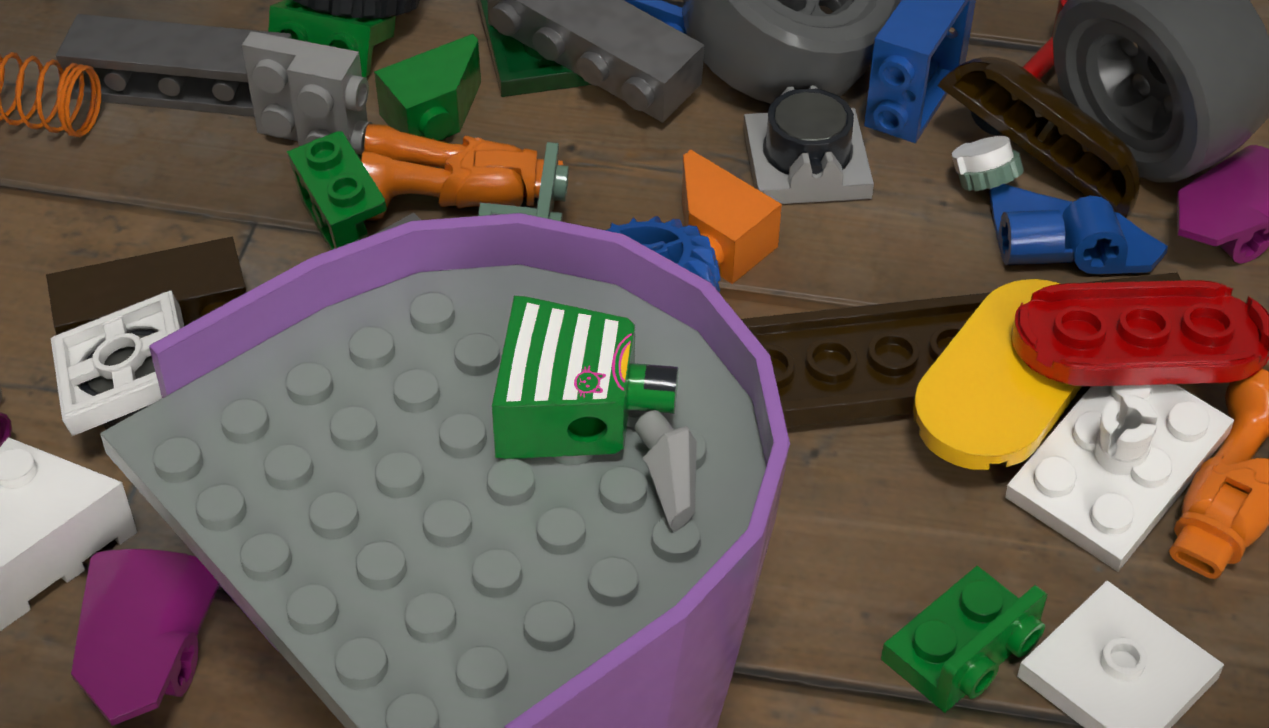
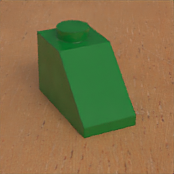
M475 35L465 36L374 71L379 115L390 127L398 131L438 141L460 133L481 84L479 42Z

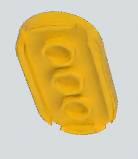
M1026 279L1007 283L992 291L922 377L915 393L913 405L914 421L916 419V423L920 427L919 435L921 439L938 457L954 465L972 470H989L990 463L1000 464L1007 461L1006 467L1021 463L1036 451L1082 386L1061 383L1034 371L1019 357L1012 342L1015 314L1021 303L1026 304L1031 301L1032 293L1043 287L1060 283L1040 279Z

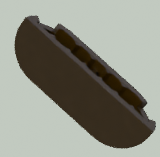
M999 57L975 58L954 68L937 85L1086 196L1102 197L1110 202L1115 212L1120 213L1125 218L1129 216L1135 206L1140 189L1138 165L1129 147L1118 136L1015 62Z

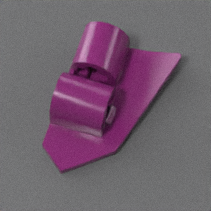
M1249 145L1180 189L1177 193V235L1215 247L1220 246L1236 263L1240 264L1250 262L1265 252L1269 247V149L1263 146Z
M121 549L98 552L91 557L71 675L111 726L159 708L164 694L182 697L187 692L195 674L198 661L199 645L197 635L220 585L196 556L164 550Z

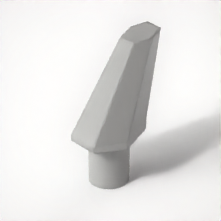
M653 410L645 413L638 419L635 431L649 448L643 460L649 468L668 525L675 532L685 526L695 513L697 441L687 426L674 430L660 411Z

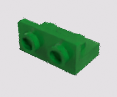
M283 0L270 5L268 32L289 33L292 39L358 51L362 77H368L371 73L374 46L394 37L396 16L386 18L344 17L315 11L293 0Z
M336 131L287 151L302 203L329 249L333 250L368 237L363 221L385 212L387 206L385 198L344 133Z
M976 566L883 644L881 660L941 711L946 713L965 695L970 699H974L982 694L997 675L999 665L1009 656L1014 654L1018 658L1023 657L1036 645L1045 630V624L1041 621L1048 594L1037 585H1034L1018 598L983 569Z

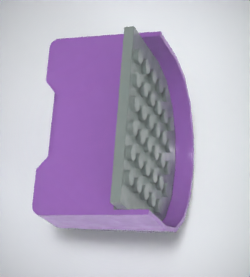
M522 213L418 220L404 223L311 257L149 345L162 399L101 432L100 435L106 454L345 728H717L775 524L790 441L770 354L710 282L620 233ZM514 295L628 318L635 324V363L679 368L675 414L662 413V415L674 430L687 426L697 441L695 513L685 526L675 532L669 527L649 468L643 460L649 448L636 433L635 425L638 419L647 413L646 411L629 410L624 448L616 454L515 459L495 458L492 402Z

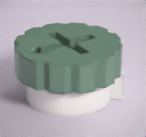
M994 136L972 143H964L952 152V159L956 173L959 175L961 186L968 191L991 189L1007 184L1021 176L1024 172L1020 154L1016 150H1012L1010 139L1006 136Z

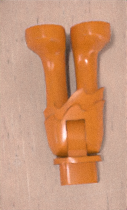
M368 124L365 131V144L361 162L385 198L387 209L392 198L402 194L438 197L441 207L457 206L458 209L480 207V202L520 206L524 197H527V206H534V198H539L544 159H537V151L527 148L522 150L511 144L488 141L479 137L474 138L467 135L463 138V144H450L401 132L388 125ZM558 160V165H563V160ZM386 211L366 220L376 221L382 219Z
M1261 369L1249 378L1229 383L1225 394V402L1229 417L1234 419L1231 432L1214 457L1206 460L1194 475L1182 504L1181 516L1174 527L1177 539L1169 550L1171 557L1177 563L1210 579L1219 578L1227 564L1240 562L1245 549L1252 545L1269 525V458L1252 459L1262 443L1269 437V371Z

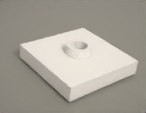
M1106 581L1020 663L1017 677L1084 728H1171L1219 679L1224 664L1109 581Z

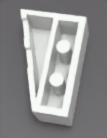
M9 437L0 446V631L31 610L28 601L58 579L62 578L68 583L84 572L83 561L111 541L115 540L121 545L137 533L122 482Z

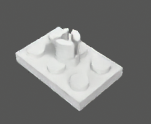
M1176 384L1091 386L1008 483L1005 498L1119 572L1190 484L1201 465L1210 459L1231 432L1234 419Z

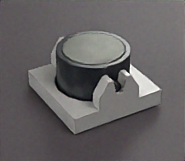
M816 85L810 86L809 89L794 90V87H787L781 96L777 97L770 105L768 113L744 114L743 131L754 188L781 204L872 199L874 182L855 108H850L849 104L838 95L818 89Z

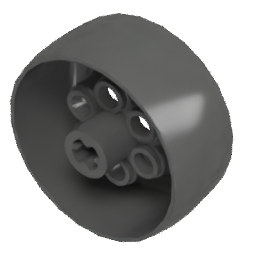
M683 0L682 15L687 35L705 45L703 61L713 73L734 89L756 100L772 104L787 87H794V90L809 89L810 86L816 85L818 89L836 94L839 97L845 94L871 67L875 37L894 12L900 0ZM819 6L828 7L833 13L826 14Z
M1068 0L1057 16L1053 32V59L1058 83L1064 98L1118 136L1129 147L1137 162L1141 178L1157 183L1177 182L1205 170L1240 148L1269 118V36L1264 23L1250 0Z

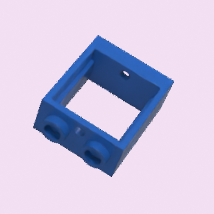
M901 0L874 40L865 127L913 143L918 141L948 94L937 85L950 71L966 62L976 0ZM951 27L955 29L953 33L949 31Z

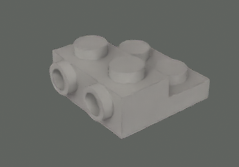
M251 31L242 44L257 132L298 141L299 146H302L317 138L327 136L336 131H342L360 158L364 151L366 127L368 124L373 123L367 119L366 102L369 84L367 78L362 77L359 52Z

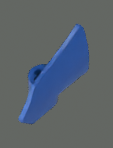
M1006 184L989 189L994 228L1001 257L1005 265L1075 262L1080 270L1089 274L1151 272L1167 254V245L1141 230L1120 213L1115 212L1110 202L1102 197L1087 196L1071 202Z

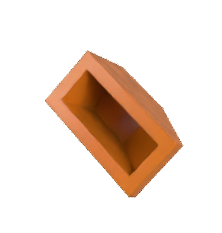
M693 150L683 155L682 177L684 226H697L700 235L709 238L710 245L715 250L721 277L733 284L778 248L782 204Z

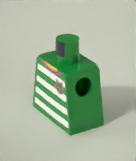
M514 295L492 402L495 458L515 459L616 454L624 448L629 410L646 412L657 410L661 413L675 414L679 368L635 363V324L628 318Z

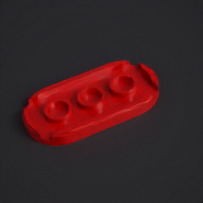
M1180 280L1056 284L1043 287L1032 293L1031 301L1026 304L1021 303L1015 314L1012 342L1019 357L1034 371L1049 379L1075 386L1227 383L1240 381L1255 375L1268 362L1269 313L1253 298L1248 296L1245 303L1239 298L1231 296L1233 288L1212 281Z

